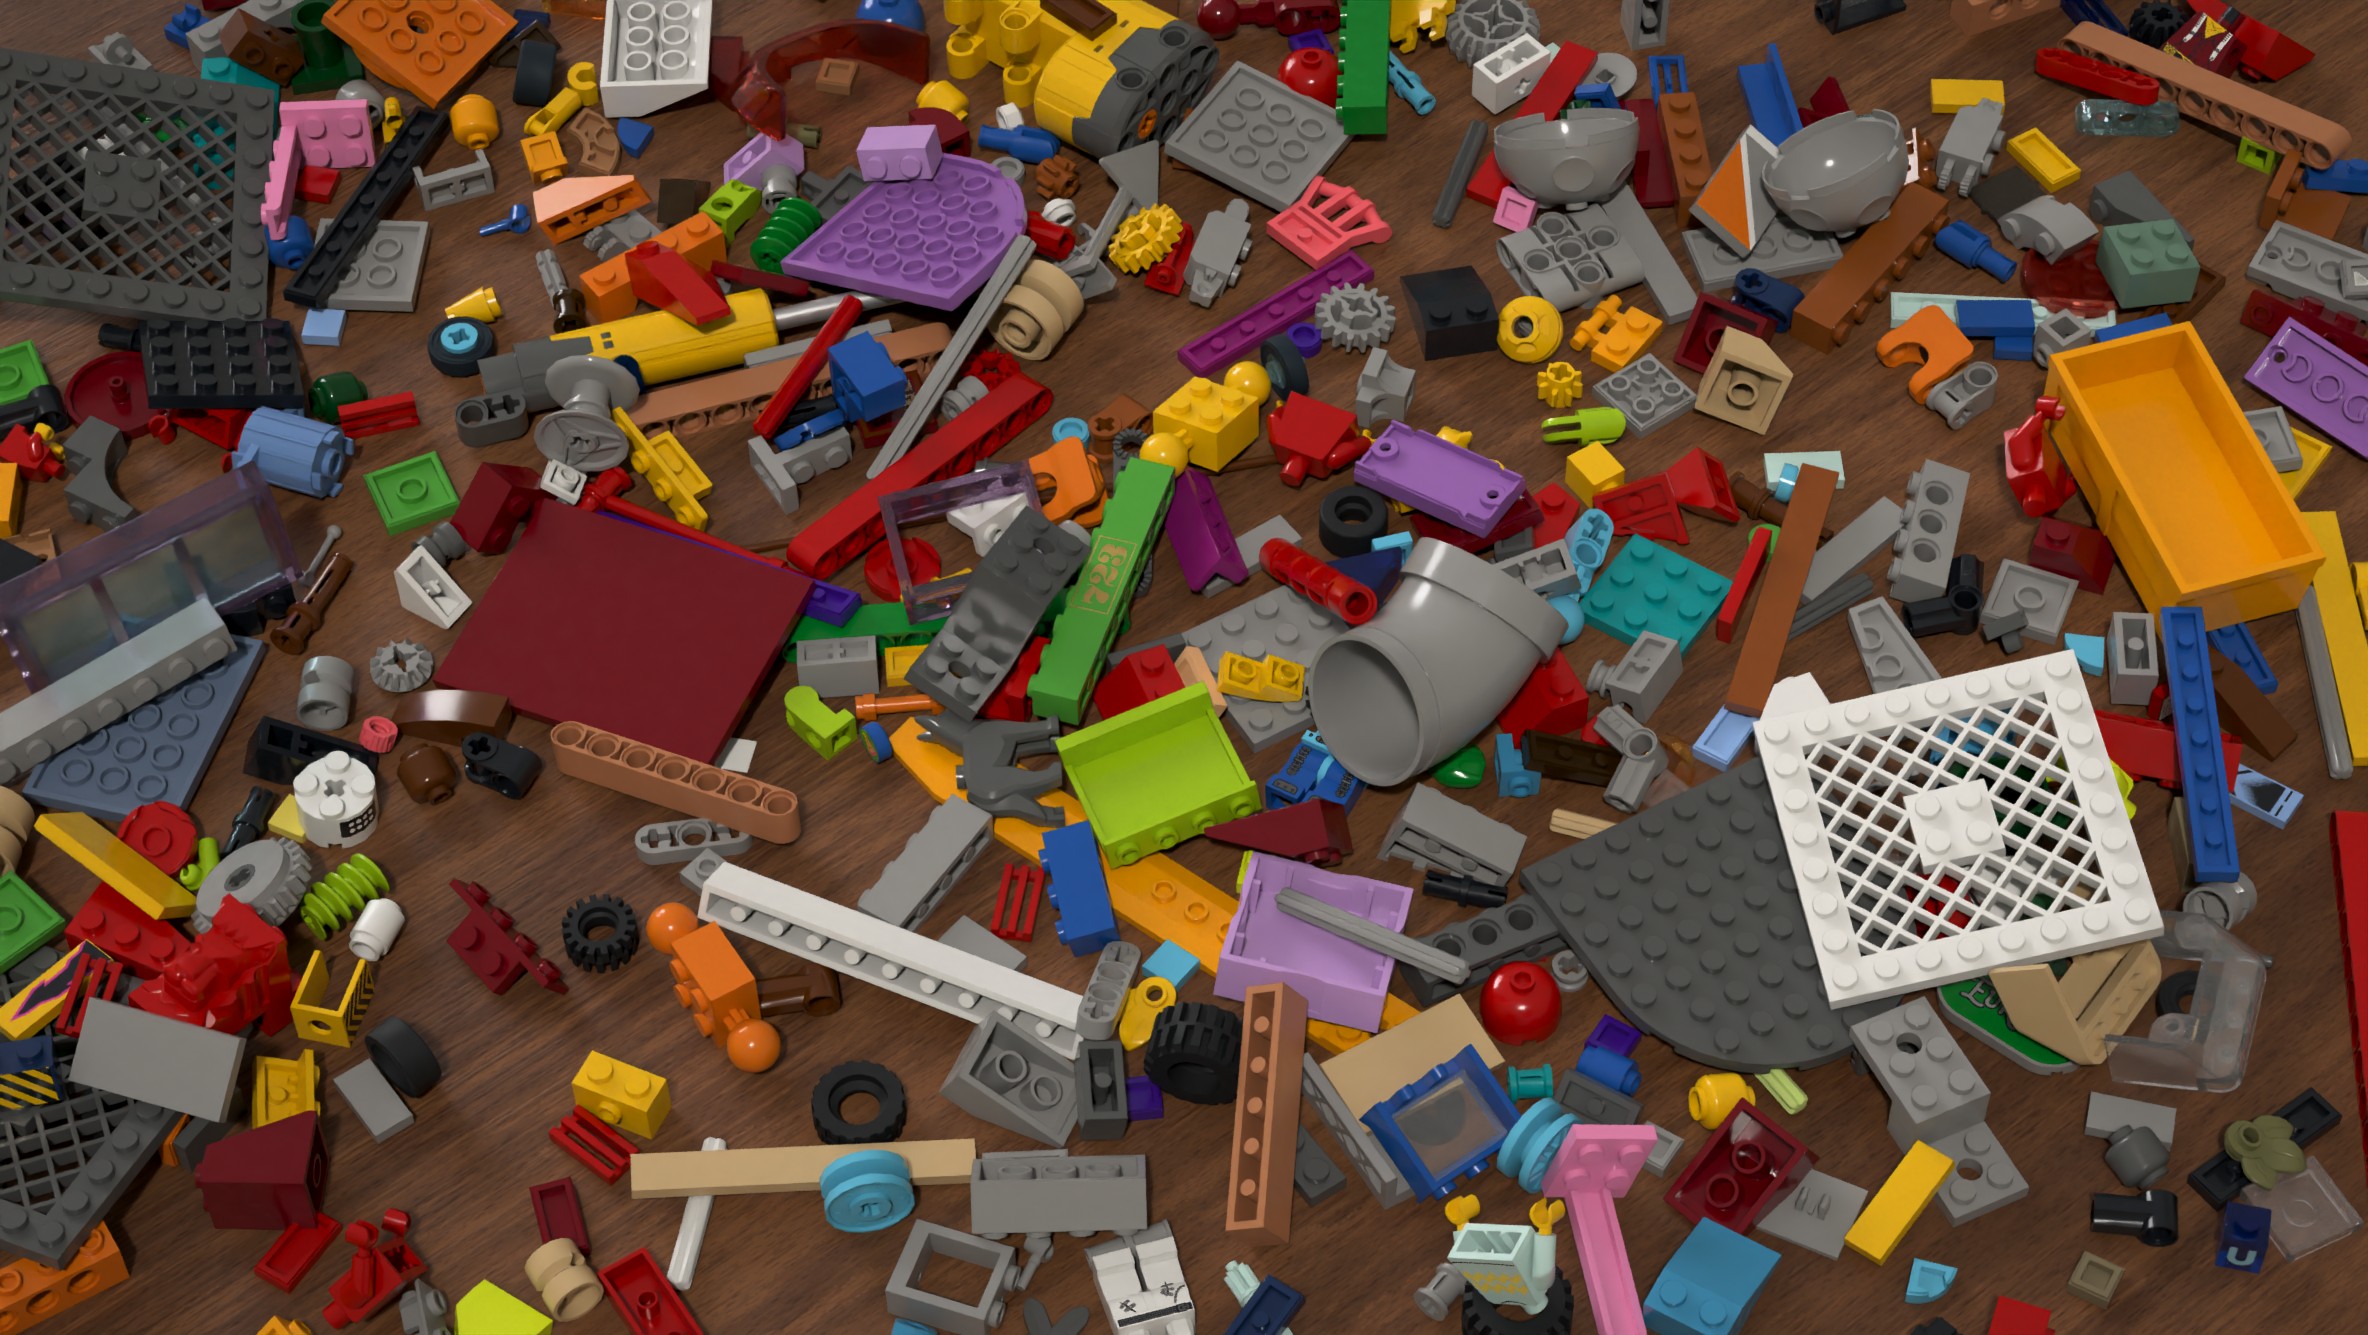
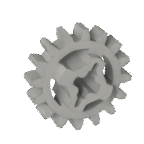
M1349 283L1344 284V290H1339L1337 287L1332 286L1330 295L1322 293L1320 303H1316L1315 329L1322 330V339H1333L1332 347L1335 348L1340 344H1344L1346 352H1350L1353 346L1358 347L1361 353L1366 351V345L1379 348L1380 340L1388 342L1390 332L1394 331L1395 307L1388 305L1389 297H1378L1377 288H1373L1370 291L1364 290L1363 283H1360L1357 289H1352Z

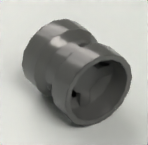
M442 521L433 527L432 534L429 537L421 536L412 542L411 545L413 551L422 545L442 568L445 567L446 560L450 558L457 559L466 552L463 538L454 526L447 521Z

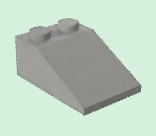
M996 1011L990 1013L973 1028L939 1091L941 1095L977 1118L1059 1149L1064 1146L1078 1119L1074 1064Z

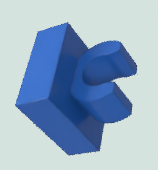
M187 3L185 4V10L179 15L174 14L172 22L164 28L166 39L189 50L185 33L211 20L202 16L200 9Z

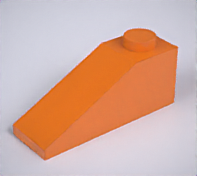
M634 175L564 178L533 192L537 224L554 245L651 202L650 195Z

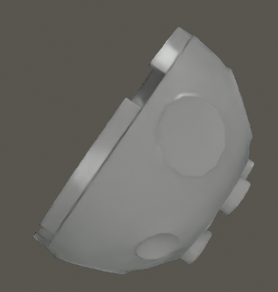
M1613 108L1567 109V119L1546 122L1544 112L1527 115L1504 122L1494 129L1495 158L1504 176L1521 193L1538 201V208H1552L1558 206V204H1565L1566 210H1582L1588 207L1587 201L1600 202L1608 200L1609 193L1614 192L1629 175L1635 164V156L1639 146L1640 126L1638 117H1634V112Z
M1873 109L1874 117L1857 118L1854 110L1819 120L1787 138L1778 146L1781 155L1772 165H1770L1769 160H1766L1762 169L1765 187L1778 208L1798 225L1815 231L1835 232L1838 238L1848 237L1855 233L1859 227L1887 218L1891 213L1889 209L1891 203L1898 196L1903 184L1906 182L1910 160L1908 158L1904 131L1895 115L1885 110Z

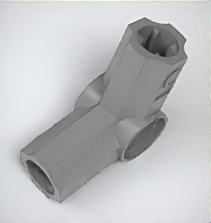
M1618 704L1613 707L1607 706L1597 715V721L1593 729L1622 756V759L1603 798L1618 810L1631 814V812H1637L1653 778L1662 774L1667 768L1669 762L1668 754L1654 731L1644 728Z

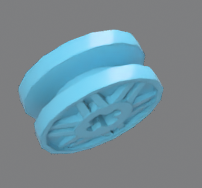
M1551 1097L1543 1098L1527 1110L1511 1129L1500 1149L1496 1168L1507 1178L1519 1175L1518 1184L1529 1194L1538 1193L1542 1190L1541 1181L1573 1124L1584 1123L1573 1113L1562 1116V1107Z
M865 1150L843 1156L827 1166L819 1178L822 1197L825 1199L826 1220L834 1228L845 1232L866 1233L885 1229L897 1224L908 1216L915 1205L912 1185L909 1184L910 1175L907 1162L899 1154L887 1150Z

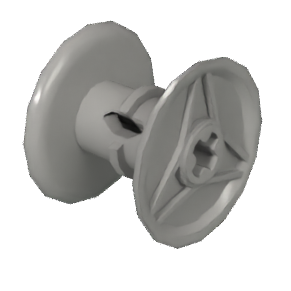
M592 355L569 356L556 361L547 369L545 385L549 395L566 410L548 414L536 425L533 438L538 450L551 461L555 459L575 470L583 472L604 471L618 466L627 457L629 443L625 432L614 421L610 420L613 409L620 406L626 412L637 402L640 389L636 378L625 367L609 359Z

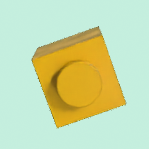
M1599 441L1567 456L1565 482L1590 509H1596L1592 499L1593 494L1624 484L1625 469Z

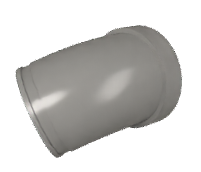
M1422 537L1418 540L1398 574L1402 584L1387 604L1369 621L1326 641L1317 651L1310 668L1308 682L1309 701L1315 724L1324 743L1335 759L1348 772L1364 782L1377 786H1392L1401 783L1444 761L1467 745L1510 703L1538 663H1548L1569 627L1567 620L1557 609L1520 581L1467 551L1433 538Z

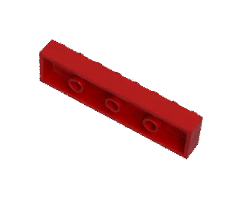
M645 1247L596 1272L603 1286L605 1296L631 1335H704Z

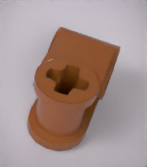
M1127 394L1117 397L1109 406L1093 415L1088 421V431L1092 436L1088 446L1089 455L1095 456L1100 463L1113 462L1114 437L1121 430L1122 432L1125 431L1126 428L1132 430V428H1136V430L1141 429L1143 433L1146 432L1149 436L1153 431V412ZM1126 443L1121 449L1125 453L1137 443Z

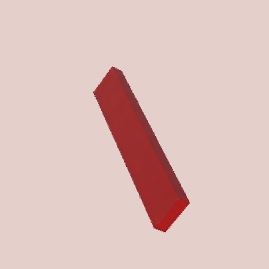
M1566 40L1513 119L1544 112L1545 122L1558 120L1560 118V109H1566L1574 97L1577 86L1582 85L1598 61V52ZM1494 148L1466 188V197L1497 209L1503 188L1507 186L1513 188L1515 185L1504 176L1499 168Z

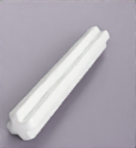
M708 1137L704 1140L701 1151L727 1150L726 1142L721 1138ZM715 1195L688 1197L666 1278L674 1290L687 1291L691 1286Z

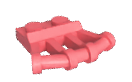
M1317 175L1312 180L1299 201L1294 203L1290 209L1287 208L1266 223V233L1315 270L1348 252L1351 247L1371 241L1377 244L1384 243L1390 239L1393 233L1389 224L1381 220L1376 211L1377 207L1369 199L1363 200L1358 197V191L1351 186L1342 187L1326 182V177ZM1321 196L1329 198L1315 209L1312 208L1317 198ZM1342 208H1351L1333 222L1328 220L1329 217ZM1360 221L1367 223V226L1348 231Z

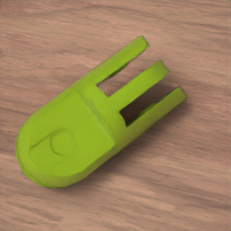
M1616 408L1577 409L1575 416L1547 419L1541 425L1543 430L1575 427V430L1550 433L1542 437L1547 444L1578 442L1579 447L1589 446L1596 441H1599L1601 445L1610 444L1623 434L1626 420L1624 414Z

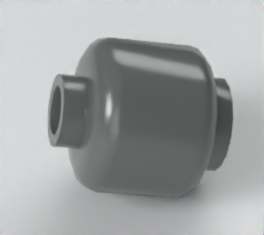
M2128 1124L2108 1139L2113 1146L2108 1149L2105 1160L2126 1187H2139L2141 1191H2144L2169 1173V1169L2166 1166L2171 1159V1155L2149 1127L2143 1126L2133 1130Z

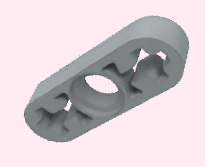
M705 818L646 825L636 833L635 845L637 856L642 862L649 865H659L694 860L706 848L711 849L720 857L741 854L751 848L754 836L739 831V837L731 838V831L734 829L718 823H712L711 820ZM712 832H717L718 841H713ZM691 834H701L705 837L701 844L695 846L684 842V839ZM676 837L677 846H672L671 838ZM658 841V847L650 848V842Z

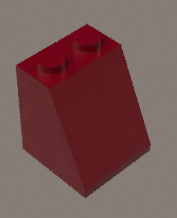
M308 1110L206 1145L204 1160L196 1165L195 1185L196 1188L202 1189L203 1208L205 1212H210L215 1229L286 1230L292 1224H300L301 1229L318 1228L315 1210L319 1212L322 1210L331 1157L317 1111Z

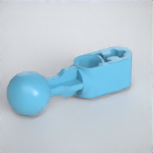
M1599 509L1587 510L1567 531L1564 538L1582 588L1547 601L1563 615L1569 624L1566 633L1558 645L1574 641L1583 630L1585 616L1578 600L1579 597L1587 594L1594 572L1604 560L1614 531L1611 518Z

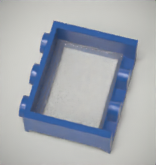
M1469 1044L1454 1058L1444 1064H1438L1412 1085L1407 1084L1387 1101L1383 1103L1380 1101L1375 1104L1359 1121L1370 1127L1418 1197L1416 1201L1420 1204L1430 1196H1433L1436 1202L1447 1196L1458 1187L1454 1181L1465 1174L1468 1180H1471L1490 1166L1486 1160L1496 1153L1499 1155L1502 1144L1511 1129L1521 1118V1114L1473 1045Z

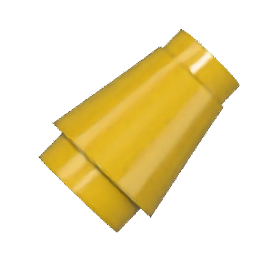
M481 287L452 304V306L445 308L448 319L458 316L473 317L488 323L496 321L495 317L503 315L493 287L485 290Z

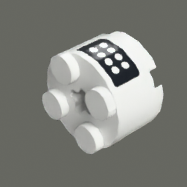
M333 751L326 757L309 764L295 777L293 784L299 823L305 831L308 840L325 848H329L328 844H342V848H349L365 841L376 830L379 806L375 778L367 765L355 758H350L343 751Z

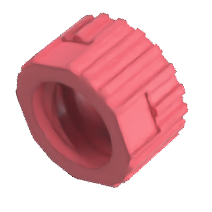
M372 716L364 720L359 742L369 751L378 753L390 752L394 747L398 728L396 724L387 718Z

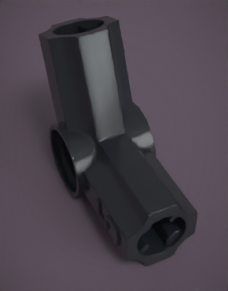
M1961 554L1957 558H1952L1948 579V593L1946 596L1903 604L1902 616L1904 626L1912 637L1948 630L1953 634L1962 636L1972 634L1978 629L1984 602L1982 593L1984 562L1977 559L1976 555Z

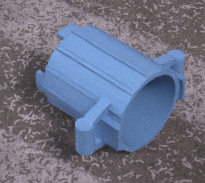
M262 406L252 412V415L243 427L238 443V451L231 453L233 472L237 473L238 487L243 491L251 490L260 482H264L317 498H323L326 495L335 497L343 488V484L337 483L343 469L345 454H354L353 439L345 437L343 429L337 426L305 418L304 408H286L280 411Z

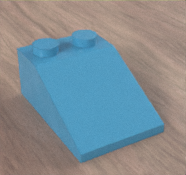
M1703 1217L1664 1267L1644 1301L1643 1319L1645 1326L1661 1335H1738L1782 1259V1255Z

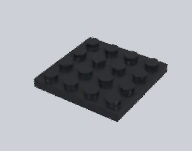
M163 318L138 321V341L148 409L260 408L262 406L269 408H304V392L289 321H282L277 318H266L262 321H244L239 318H229L224 321H206L201 318H191L186 321H168Z

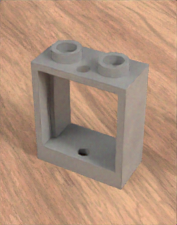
M917 1219L885 1289L888 1313L959 1335H989L992 1327L999 1328L1003 1320L1006 1307L1003 1301L1007 1292H1014L1019 1282L1021 1267L1016 1266L1015 1248ZM933 1252L994 1269L978 1308L917 1290Z

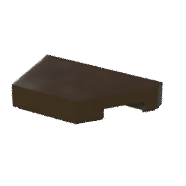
M537 19L488 57L487 60L492 67L517 68L522 40L554 44L557 47V51L561 49V45Z

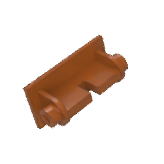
M1913 128V140H1906L1908 158L1910 159L1906 182L1899 193L1901 194L1911 182L1935 193L1934 186L1938 184L1937 175L1933 169V160L1936 159L1935 148L1929 139L1925 140L1919 131Z

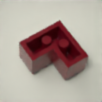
M482 462L450 524L459 532L463 540L477 552L502 554L504 549L510 544L518 523H529L544 498L556 501L558 496L540 488L542 476L532 468Z

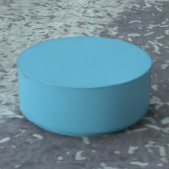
M1065 418L1054 425L1052 430L1053 445L1068 437L1076 436L1083 442L1085 450L1088 448L1090 434L1088 424L1078 418Z
M1784 463L1774 499L1784 503L1790 501L1799 471L1798 466Z

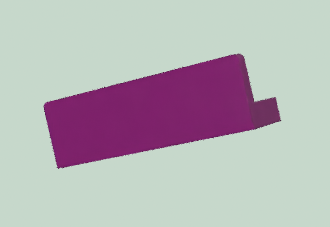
M1187 465L1183 473L1175 478V494L1163 523L1189 588L1198 592L1216 572L1239 584L1249 572L1210 478Z

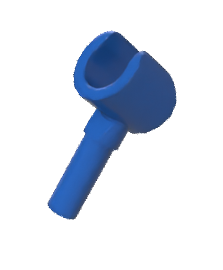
M523 204L512 206L509 218L479 228L481 236L508 229L518 234L525 233L530 226L531 216H526L527 207Z

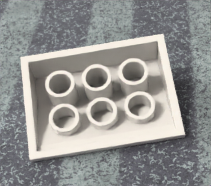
M607 0L600 80L605 118L641 117L708 89L713 0Z

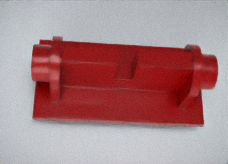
M1186 222L1180 223L1183 230L1177 233L1180 240L1170 245L1173 249L1172 252L1168 253L1159 263L1156 260L1153 261L1144 281L1145 286L1179 296L1185 282L1183 273L1196 242L1193 240L1192 226Z

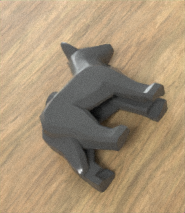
M946 708L937 716L918 715L914 718L916 723L927 730L916 737L918 740L940 744L949 751L963 757L964 765H956L957 790H966V797L969 803L992 814V817L1019 818L1035 826L1065 827L1064 807L1042 806L1032 798L1062 786L1061 761L1053 762L1048 769L1036 772L1015 767L1018 757L1037 753L1058 752L1054 741L1060 738L1058 715H1050L1047 720L1039 722L973 719L969 723Z

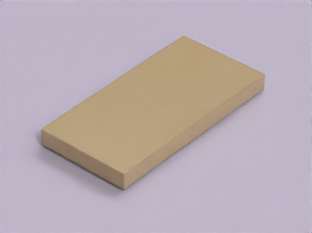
M1459 993L1319 1064V1068L1369 1137L1374 1133L1370 1127L1359 1121L1369 1109L1380 1101L1382 1103L1387 1101L1407 1084L1412 1085L1438 1064L1448 1062L1467 1045H1473L1491 1073L1502 1068L1505 1060ZM1460 1078L1456 1079L1394 1119L1395 1123L1465 1087Z

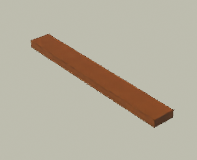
M1805 463L1801 465L1725 700L1724 709L1761 718L1776 679L1840 472Z

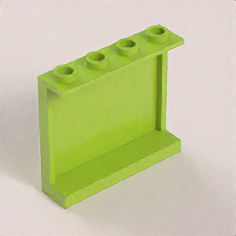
M1204 681L1054 740L1061 765L1087 819L1090 821L1111 870L1122 865L1134 863L1139 858L1161 849L1171 848L1176 843L1198 834H1204V828L1229 822L1237 818H1244L1252 812L1262 809L1257 785L1254 780L1250 781L1212 706L1210 693Z

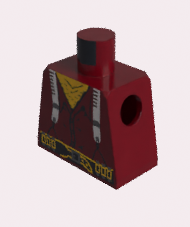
M2231 5L2226 8L2217 21L2203 11L2197 12L2158 50L2230 79L2247 50V45L2233 34L2247 17Z

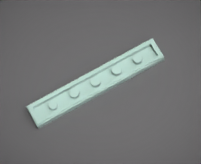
M1891 292L1889 300L1890 328H1897L1903 325L1912 315L1930 305L1939 306L1957 326L1955 315L1956 300H2031L2035 323L2034 334L2039 323L2066 308L2092 330L2090 337H2094L2095 330L2116 325L2114 303L1902 292Z

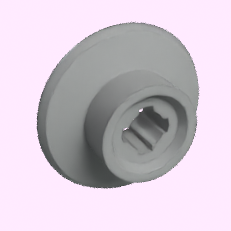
M1599 53L1598 61L1582 85L1610 83L1617 100H1619L1633 87L1637 79V69L1629 58L1621 54Z

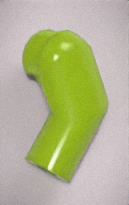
M207 837L201 839L198 842L200 862L197 865H187L189 871L185 868L181 870L180 881L186 885L187 889L199 891L208 874L221 862L218 842L214 838Z

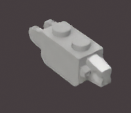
M1231 199L1225 213L1218 210L1208 213L1183 273L1184 280L1188 285H1191L1188 300L1209 307L1216 296L1222 297L1227 284L1234 287L1242 267L1237 265L1236 262L1238 259L1245 261L1253 242L1247 239L1251 224L1245 221L1250 207L1243 199Z

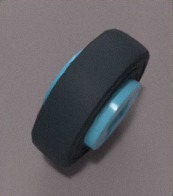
M458 316L447 319L435 326L429 334L427 349L433 366L441 373L465 377L479 372L477 360L494 357L495 341L491 329L483 321L473 317Z

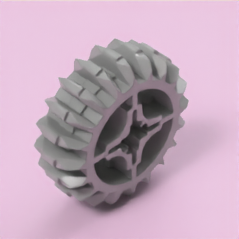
M1462 0L1460 4H1456L1455 12L1448 14L1445 39L1447 40L1450 54L1456 55L1458 62L1467 61L1468 67L1471 69L1476 62L1526 33L1539 42L1540 23L1535 9L1529 8L1528 1Z

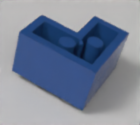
M868 331L827 348L832 394L839 408L843 409L850 423L861 418L868 422L906 405L905 388L908 387V381L904 371L900 366L894 367L883 343H876Z

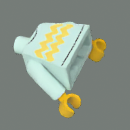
M1472 1194L1464 1198L1462 1196L1456 1197L1449 1201L1445 1207L1447 1218L1457 1226V1231H1453L1454 1246L1447 1257L1448 1260L1488 1301L1494 1304L1521 1305L1526 1313L1530 1315L1541 1312L1548 1303V1297L1545 1293L1555 1280L1556 1234L1552 1233V1224L1565 1215V1206L1561 1200L1552 1203L1548 1210L1546 1207V1197L1532 1206L1529 1213L1530 1219L1534 1225L1539 1227V1231L1535 1232L1532 1226L1469 1223V1219L1477 1216L1480 1212L1479 1201Z

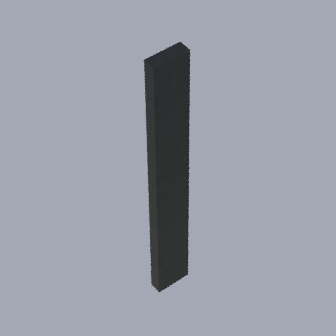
M421 106L414 108L284 288L283 295L285 301L315 309L319 308L414 175L412 168L421 165L450 124L449 113Z

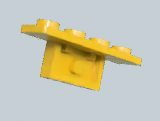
M620 406L613 409L610 420L614 421L625 432L629 443L627 455L630 457L635 470L647 478L653 486L656 496L668 504L675 513L678 522L704 532L708 515L697 500L709 495L713 484L669 430L647 440Z

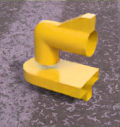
M389 97L384 102L386 118L382 121L385 148L407 119V117L402 115L400 103L395 97Z

